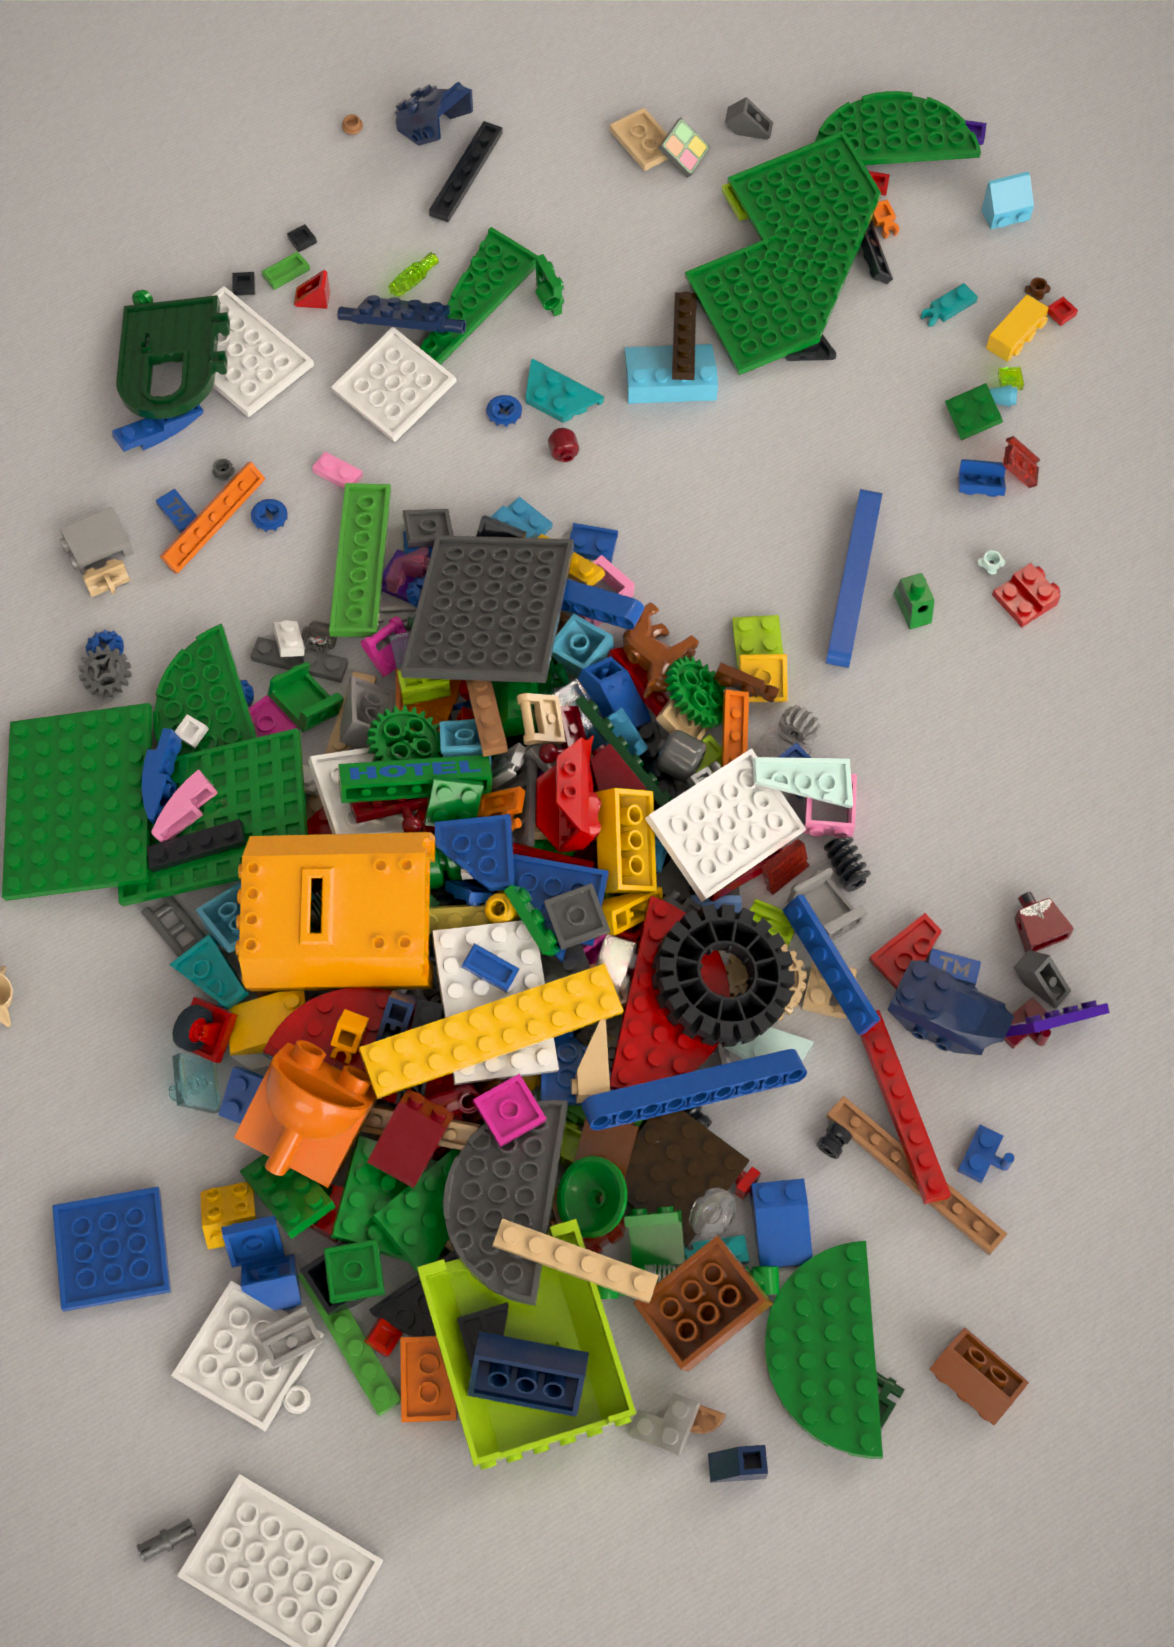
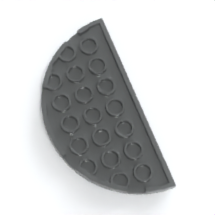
M564 1100L537 1101L547 1118L546 1122L502 1147H499L486 1123L482 1125L467 1140L465 1147L458 1157L454 1159L445 1184L443 1202L446 1228L450 1242L464 1267L473 1277L493 1292L507 1299L533 1306L537 1304L543 1265L495 1248L493 1243L502 1219L548 1235L568 1109V1101Z

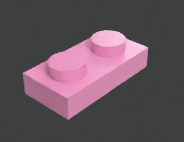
M325 451L312 466L313 473L345 489V483H358L363 477L362 470Z

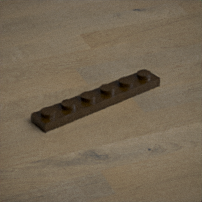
M675 292L672 380H694L696 295L690 292Z

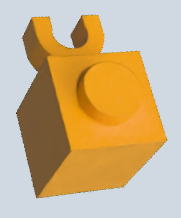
M344 1009L330 1044L335 1046L330 1057L336 1058L338 1052L343 1051L346 1054L344 1062L350 1063L353 1053H356L369 1021L368 1017Z

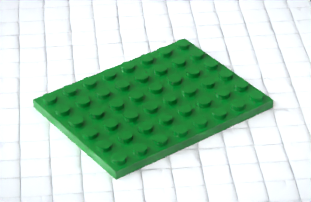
M150 703L10 722L2 898L5 901L149 883L150 869L147 847L150 846V820L147 817L142 798V772L147 749L151 750L152 706Z
M297 728L176 757L174 772L170 776L177 784L176 791L199 769L218 793L199 807L203 816L174 838L238 819L244 825L246 845L250 836L308 835L301 732ZM150 821V846H151V845H154V844L161 843V842L151 833V832H152V829H153V827H154V824H153L151 821ZM246 845L154 873L150 870L149 883L118 887L119 904L128 906L239 881L241 879L238 876L239 864H242V856Z

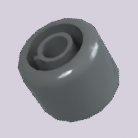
M674 730L666 740L662 739L658 745L656 752L659 755L656 761V768L659 772L687 784L686 780L697 772L705 756L707 745L705 742L681 730Z

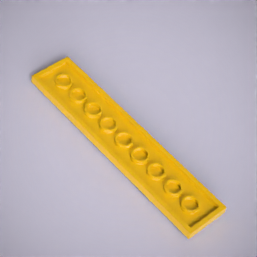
M602 964L359 1047V1052L376 1099L597 1023L601 1019L620 1015L624 1011L606 965Z

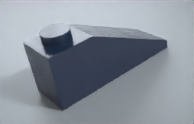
M396 990L392 991L388 998L375 1042L408 1031L417 1004V997Z

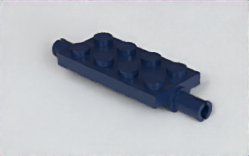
M371 295L366 297L357 308L340 306L337 312L338 320L352 321L357 324L437 331V333L453 332L464 334L466 331V320L447 318L450 314V305H442L440 302L422 303L420 300L404 301L396 297L385 299L377 295Z

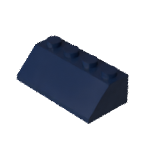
M479 1331L467 1396L577 1417L589 1352Z

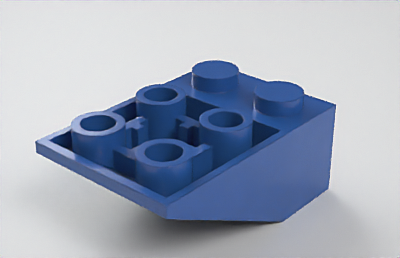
M609 657L582 669L572 691L579 697L583 695L587 701L592 699L600 709L597 712L600 717H608L615 711L623 708L636 729L651 722L652 719L629 672L615 659Z

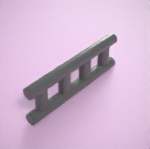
M173 896L163 897L162 899L165 904L153 912L150 907H145L141 913L176 956L180 957L205 938L206 935ZM173 911L180 921L170 929H167L160 919ZM185 929H188L195 939L182 947L175 937Z

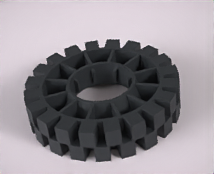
M714 904L702 906L698 912L692 910L685 914L679 922L677 921L659 944L658 952L654 956L652 969H656V972L651 977L653 989H659L660 992L656 1000L660 1009L667 1007L670 1011L666 1018L675 1027L678 1023H681L685 1027L682 1033L691 1039L699 1035L702 1037L701 1043L714 1046L717 1042H721L722 1047H733L740 1041L742 1044H746L755 1040L758 1035H762L776 1023L785 1012L784 1008L790 1003L793 995L790 988L795 984V971H789V967L793 964L790 951H782L781 947L785 944V941L779 932L773 936L768 932L772 927L763 917L759 922L753 920L755 912L742 908L737 913L735 912V905L722 904L719 909H715ZM720 950L738 957L748 973L746 992L744 994L740 992L732 998L723 997V995L719 996L707 987V984L704 983L700 972L703 966L701 964L703 955L707 954L709 956L713 951Z

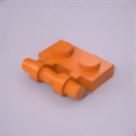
M519 786L482 794L477 817L510 814L513 832L514 829L520 828L522 825L519 818L513 819L514 814L522 813L526 791Z

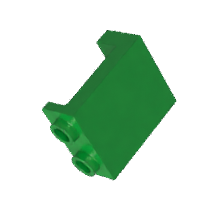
M308 662L295 665L290 670L272 677L267 694L303 733L337 716L344 701V698L338 692L330 696L309 674L311 665Z

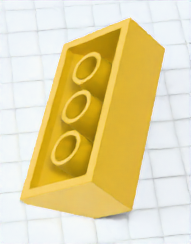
M621 788L597 791L598 798L601 799V807L598 812V821L601 823L600 833L597 836L598 869L609 872L605 893L656 892L655 833L645 819L654 812L653 791Z

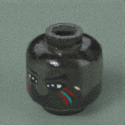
M313 620L309 626H304L301 637L302 640H305V647L321 653H328L330 649L333 650L337 637L330 636V624Z

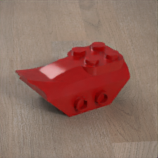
M593 735L588 740L582 737L556 757V764L536 779L535 825L558 852L583 850L600 833L601 823L598 821V812L601 807V799L598 798L596 792H593V780L589 765Z

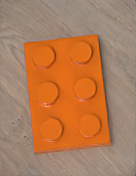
M400 1337L401 1422L457 1421L458 1411L437 1337Z

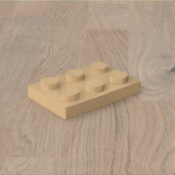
M645 108L610 124L609 131L644 171L668 160L658 149L667 133Z

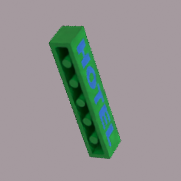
M473 755L338 764L341 803L429 797L433 776L480 781L483 783L482 794L491 793L492 772L489 756Z

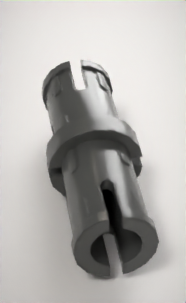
M186 1519V1521L167 1531L164 1528L159 1531V1535L138 1544L137 1549L138 1552L142 1553L140 1556L143 1562L165 1550L169 1552L178 1543L196 1536L195 1529L190 1528L193 1526L190 1519Z

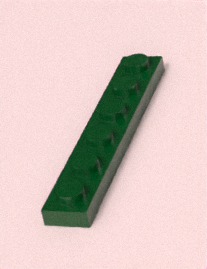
M583 695L576 699L575 703L605 741L613 746L647 790L653 791V799L661 808L673 800L667 790L661 792L656 786L660 782L651 771L646 773L643 770L642 766L644 763L636 753L633 755L627 750L629 744L621 735L615 736L612 732L615 727L608 718L604 717L602 719L597 714L600 709L592 699L587 701Z

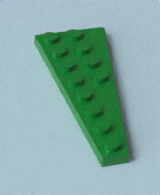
M490 227L484 241H481L478 252L470 260L471 264L467 271L462 274L447 305H450V314L447 318L466 320V331L464 334L431 331L420 349L441 365L536 269L535 257L538 255L493 227Z

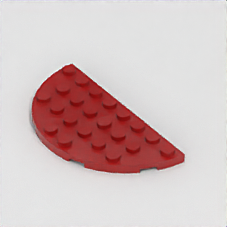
M650 896L648 899L609 1080L610 1089L612 1090L693 1072L708 1059L719 1043L717 1042L714 1046L701 1043L702 1037L699 1035L691 1039L682 1033L685 1027L681 1023L674 1027L666 1018L670 1013L667 1007L660 1009L656 1000L660 992L659 989H653L651 978L656 972V969H652L653 959L664 936L686 913L676 906L653 896ZM717 950L713 951L709 956L707 954L703 955L701 959L703 966L700 972L704 983L715 994L730 998L728 976L720 953Z
M345 988L311 999L283 1020L269 1038L263 1053L274 1057L287 1043L295 1046L297 1041L303 1040L321 1048L326 1054L323 1061L342 1071L345 1065H350L366 1072L359 1047L375 1042L388 998L392 992L378 988ZM344 1009L369 1018L362 1041L356 1053H353L349 1064L344 1062L346 1054L343 1051H339L336 1058L330 1057L335 1047L330 1044ZM414 1014L408 1030H411ZM451 1073L428 1081L424 1097L426 1098V1096L452 1089L454 1087L453 1074ZM397 1092L379 1098L398 1105V1103H395ZM463 1112L454 1113L453 1119L461 1121Z

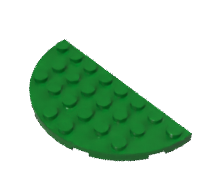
M903 91L876 92L864 95L860 100L851 104L849 102L845 103L824 121L815 139L816 142L844 130L864 165L980 158L981 155L976 135L965 125L966 121L957 112L933 98L927 97V99L913 96L911 92Z
M222 623L195 637L196 640L186 649H181L172 659L159 682L156 691L155 711H153V726L158 743L163 728L172 729L175 732L186 715L203 723L209 729L196 748L181 741V750L177 756L258 737Z
M857 1241L837 1245L813 1256L793 1272L780 1289V1294H777L768 1317L765 1334V1357L771 1384L783 1408L802 1430L823 1445L848 1453V1455L867 1459H883L866 1241Z

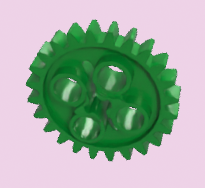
M684 656L682 659L678 658L668 666L669 670L665 672L668 676L665 682L669 684L666 690L672 693L669 698L676 701L674 707H680V714H686L688 722L693 719L695 726L700 724L703 729L706 727L709 729L716 728L723 721V690L726 687L713 679L715 671L710 672L708 664L702 666L700 659L695 662L694 657L689 659L687 656Z
M406 705L403 706L402 711H399L397 706L393 707L392 712L386 708L383 715L379 713L376 719L372 721L367 732L368 739L366 744L370 746L368 753L375 754L372 759L373 762L441 758L443 755L441 754L440 732H437L440 724L432 725L433 717L424 718L425 711L417 714L416 707L411 712L408 711Z

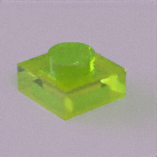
M1021 367L999 368L998 379L1000 387L1012 385V387H1017V390H1023L1024 380Z

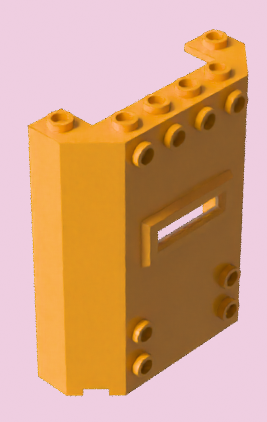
M431 832L250 836L242 856V864H239L238 867L241 889L238 890L237 901L241 906L240 915H237L236 925L237 929L240 930V935L235 946L242 972V984L245 989L251 992L328 991L345 988H378L383 990L433 989V963L429 960L430 862H435V836ZM312 878H322L321 933H310Z

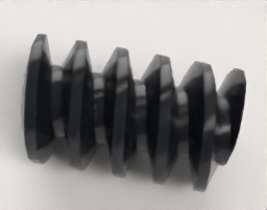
M853 837L836 838L824 845L823 848L827 851V857L831 860V865L836 868L835 872L840 876V882L844 885L846 892L861 888L866 883V878L871 875L869 870L862 871L867 866L866 862L858 863L863 857L862 854H853L858 850V847L856 845L849 846L854 841Z

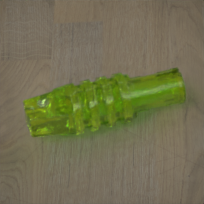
M429 252L419 262H413L388 285L389 292L400 297L407 291L412 290L413 287L426 278L429 270L439 264L438 257L434 253Z

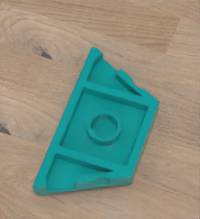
M535 359L531 360L526 404L562 423L572 419L575 415L587 412V408L596 403L598 405L603 404V395Z

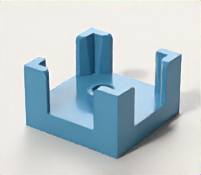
M623 708L607 717L615 727L612 730L615 736L621 735L629 744L627 750L631 755L636 753L639 756L648 749V746ZM594 726L585 731L587 740L592 735L594 736L591 747L592 752L603 744L605 746L608 745Z

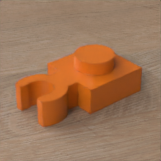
M888 199L880 201L873 214L872 221L875 227H882L881 234L885 239L890 234L888 230H891L894 236H896L899 232V226L894 222L896 215Z

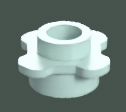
M989 550L984 554L983 558L978 559L977 563L980 567H984L988 574L995 575L1000 567L1005 566L1006 562L999 552Z

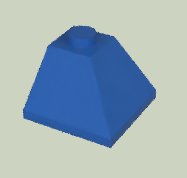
M295 1254L242 1265V1292L273 1310L281 1309L287 1311L294 1309L297 1305H301V1290Z

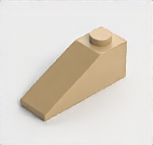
M606 1019L599 1021L577 1069L575 1079H571V1094L576 1095V1103H582L589 1096L610 1091Z

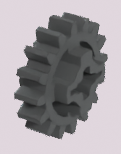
M106 645L103 651L99 646H96V653L89 650L88 654L90 657L81 658L85 665L78 666L79 671L83 673L79 675L81 681H85L83 684L85 689L91 687L90 692L92 695L99 691L101 698H104L107 692H109L111 697H114L113 691L117 690L122 693L121 685H129L125 678L132 677L131 672L127 670L131 668L130 662H125L127 660L125 654L119 656L120 651L118 648L111 652L109 645ZM117 662L120 664L121 673L115 670ZM107 669H109L110 671L109 673L104 672L103 674H101L100 672L101 670L106 671ZM90 670L95 673L93 681L90 679Z

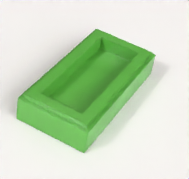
M297 251L261 272L262 277L275 290L309 271L310 265Z

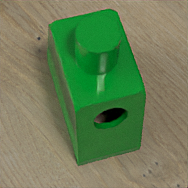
M918 573L900 579L893 594L909 629L931 624L934 597L924 575Z

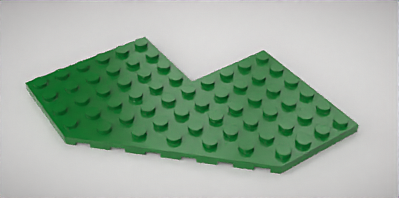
M844 130L728 177L729 186L761 241L685 272V278L693 293H695L700 306L738 375L752 371L781 359L788 354L820 342L881 198L879 188Z

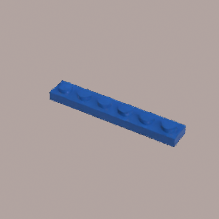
M797 895L782 911L857 1034H865L880 1021V1018L805 896Z

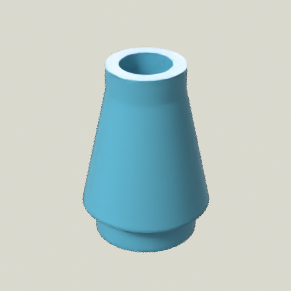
M1008 385L989 389L996 404L1007 407L1017 404V387Z

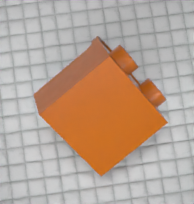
M299 1040L295 1046L287 1043L273 1057L234 1138L269 1156L265 1164V1168L269 1172L283 1176L291 1168L328 1188L341 1172L377 1099L373 1088L370 1086L368 1074L365 1071L350 1065H345L341 1071L323 1061L326 1054L321 1048L310 1042Z

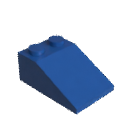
M804 1178L752 1183L749 1195L759 1266H779V1268L801 1266L813 1257Z

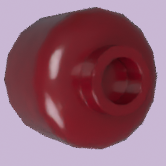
M562 427L557 428L549 436L548 446L554 460L565 463L570 462L579 453L577 437L572 430Z

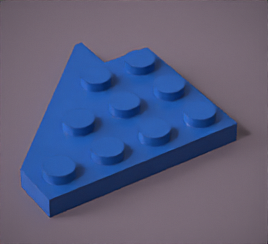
M513 854L515 886L524 887L529 892L532 898L530 900L532 906L542 913L545 919L544 925L555 936L556 933L544 900L592 883L602 908L609 876L607 870ZM595 938L580 944L593 946ZM558 941L556 944L560 951L555 956L559 962H564L566 949L561 950Z

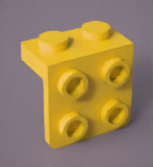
M247 1182L210 1188L200 1193L202 1229L208 1250L225 1247L221 1227L257 1219L254 1191Z

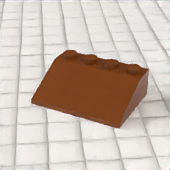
M717 1235L657 1283L649 1303L637 1299L633 1304L679 1368L689 1372L773 1303L733 1252Z

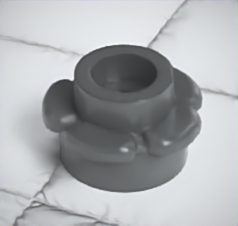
M219 459L214 463L212 473L215 478L227 480L230 476L234 475L235 468L232 467L233 464L229 460Z

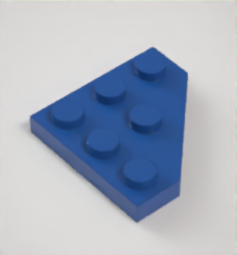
M510 814L435 822V843L437 849L489 891L505 890L510 885H515L512 820Z
M572 1031L554 1037L559 1070L558 1072L541 1074L540 1101L564 1100L568 1101V1105L581 1106L582 1104L576 1103V1095L571 1094V1079H575L577 1069L588 1047L578 1041Z

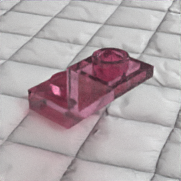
M422 547L394 559L386 578L389 592L397 593L399 586L404 585L406 575L417 578L424 576L430 561L429 549L427 547Z

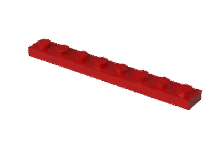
M875 1010L880 1021L865 1034L860 1035L923 1203L928 1204L949 1199L951 1196L950 1190L880 1010Z

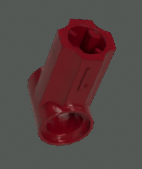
M469 1083L454 1085L452 1089L426 1096V1098L445 1107L452 1113L462 1111L468 1114L477 1111L473 1099L480 1095L473 1084ZM471 1094L468 1098L463 1099L466 1095Z

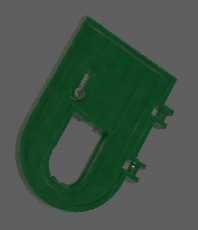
M218 295L124 306L116 386L121 401L129 411L148 419H166L182 415L198 406L208 396L213 388L216 372L221 375L227 373L228 358L226 352L217 351L219 333L223 336L230 334V318L228 312L220 313L221 303ZM167 362H183L182 381L178 390L171 395L163 397L151 396L153 365Z

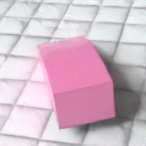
M199 769L177 789L157 818L151 833L160 842L173 839L203 816L199 807L218 793Z

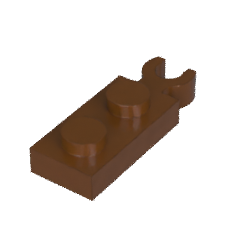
M720 663L713 677L714 680L724 687H733L740 691L749 692V697L754 696L757 698L759 695L772 703L779 692L777 687L764 684V680L724 663Z

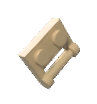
M531 693L517 696L518 705H521L525 745H562L566 742L558 696ZM530 704H534L538 733H535Z
M812 962L802 1010L846 1019L847 1016L838 1002L837 1006L829 1005L832 991L815 963ZM848 967L856 979L857 970Z

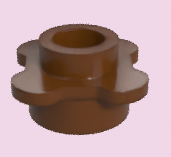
M1036 277L1031 280L1030 285L1026 286L1024 290L1025 293L1031 294L1036 300H1042L1044 294L1049 293L1051 288L1045 279Z

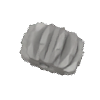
M798 705L790 706L786 709L778 723L781 728L780 732L787 736L786 739H791L794 744L798 742L801 746L814 741L821 725L818 723L819 719L812 715L813 712H809L806 707L801 708Z

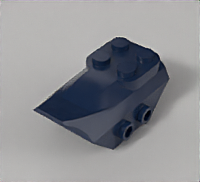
M460 82L455 83L449 89H438L436 85L431 86L430 84L422 89L419 87L410 93V99L407 101L404 99L395 106L397 109L394 113L396 114L397 131L418 146L441 139L439 118L442 114L453 119L473 112L472 89L464 87Z
M911 960L888 1007V1011L914 1037L935 1043L937 1048L943 1051L982 1055L986 1047L1003 1042L1015 1017L1007 1010L1005 1003L979 992L971 984H963L956 981L948 972L921 960Z

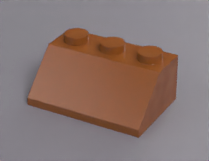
M966 1328L958 1334L929 1369L940 1382L948 1385L962 1401L971 1405L982 1419L989 1421L992 1425L999 1421L1029 1384L1025 1378Z

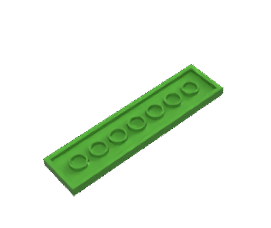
M345 483L329 634L332 637H371L378 632L391 484Z

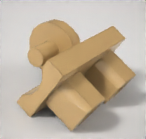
M116 559L107 561L105 567L98 570L93 567L85 570V575H83L91 597L110 590L111 594L116 593L115 587L130 581L123 561H117Z

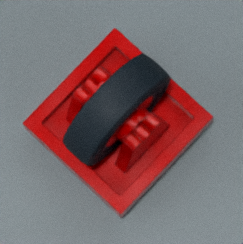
M193 997L191 1005L180 1013L174 1024L172 1032L173 1041L179 1048L195 1053L214 1063H221L238 1015L202 998Z

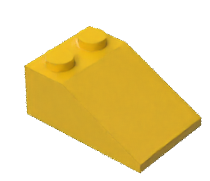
M304 990L277 992L234 1005L228 1009V1011L238 1015L229 1039L230 1056L263 1053L269 1038L287 1016L305 1003Z

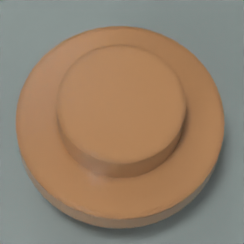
M350 114L344 118L342 129L347 134H357L363 129V122L357 115Z

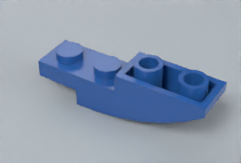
M198 405L192 410L172 418H145L112 430V437L123 452L138 446L146 450L185 429L203 414V409Z
M167 728L162 730L157 749H147L142 772L144 808L148 819L154 825L163 808L176 792L177 786L170 776L174 772V763L177 754L181 750L182 739L172 729Z

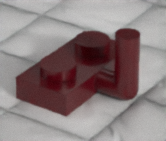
M1031 997L1012 1014L1015 1017L1011 1024L1024 1022L1025 1017L1040 1015L1044 1017V1013L1047 1011ZM1047 1029L1036 1033L1005 1037L1004 1041L1014 1049L1029 1036L1038 1046H1044L1051 1035V1031Z

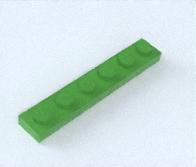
M303 1274L298 1275L299 1280L377 1415L381 1416L400 1404L401 1398L372 1348L364 1342L366 1338L350 1310L346 1309L328 1316Z

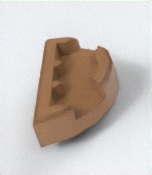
M700 1405L690 1432L695 1434L713 1432L721 1426L727 1415Z

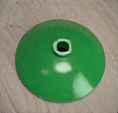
M588 1156L575 1161L569 1166L560 1180L557 1191V1207L563 1223L576 1219L582 1237L598 1238L611 1232L623 1217L627 1205V1186L623 1174L613 1162L603 1157Z

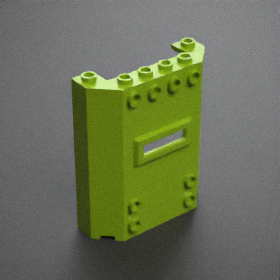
M576 1219L549 1228V1236L585 1248ZM443 1259L417 1267L473 1467L480 1466L481 1470L497 1466L496 1461L503 1459L507 1460V1464L523 1459L522 1453L533 1450L534 1455L549 1451L550 1444L560 1442L561 1446L576 1442L575 1436L586 1433L587 1438L602 1434L603 1427L614 1423L616 1427L632 1422L630 1417L636 1415V1410L596 1284L543 1265L537 1304L533 1306L507 1299L485 1287L472 1276L460 1259L446 1263ZM508 1302L509 1308L504 1336L589 1352L577 1417L467 1396L472 1370L457 1318Z

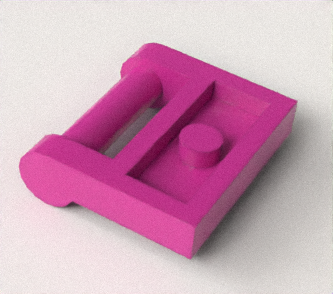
M394 616L389 620V624L371 637L364 638L361 641V646L381 675L385 677L403 664L410 635L405 630L402 620ZM394 632L397 638L378 651L376 644Z

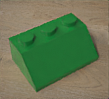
M491 681L505 737L524 735L521 705H518L517 696L524 693L538 694V683ZM530 704L535 733H538L534 704Z

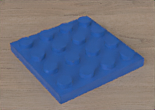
M159 1186L52 1205L60 1301L63 1312L171 1292Z

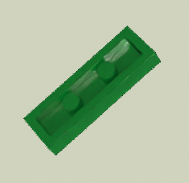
M510 885L504 890L506 896L542 954L553 956L559 952L560 949L556 944L558 939L550 929L547 930L543 923L545 919L542 913L532 906L530 902L532 898L529 892L524 887L521 888L515 885Z

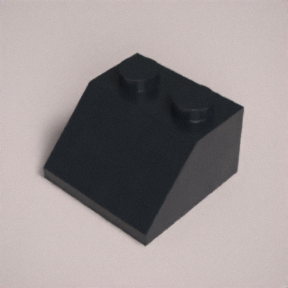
M341 1242L336 1246L345 1245L348 1243ZM324 1254L300 1269L328 1316L354 1307L367 1299L362 1298L334 1304L330 1303Z

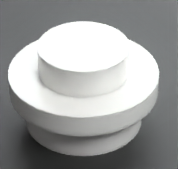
M299 1385L292 1386L287 1391L283 1404L290 1413L300 1414L305 1412L310 1406L311 1396L305 1387Z

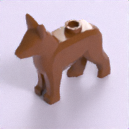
M651 602L644 607V611L635 628L631 630L626 629L622 636L623 650L627 654L628 660L633 664L637 663L647 671V686L643 696L644 699L648 698L653 692H669L666 690L669 684L665 682V679L668 677L665 674L669 670L668 666L678 658L695 656V649L699 644V641L692 635L672 647L656 639L659 636L666 637L670 632L662 623L651 626V616L659 611L658 607Z

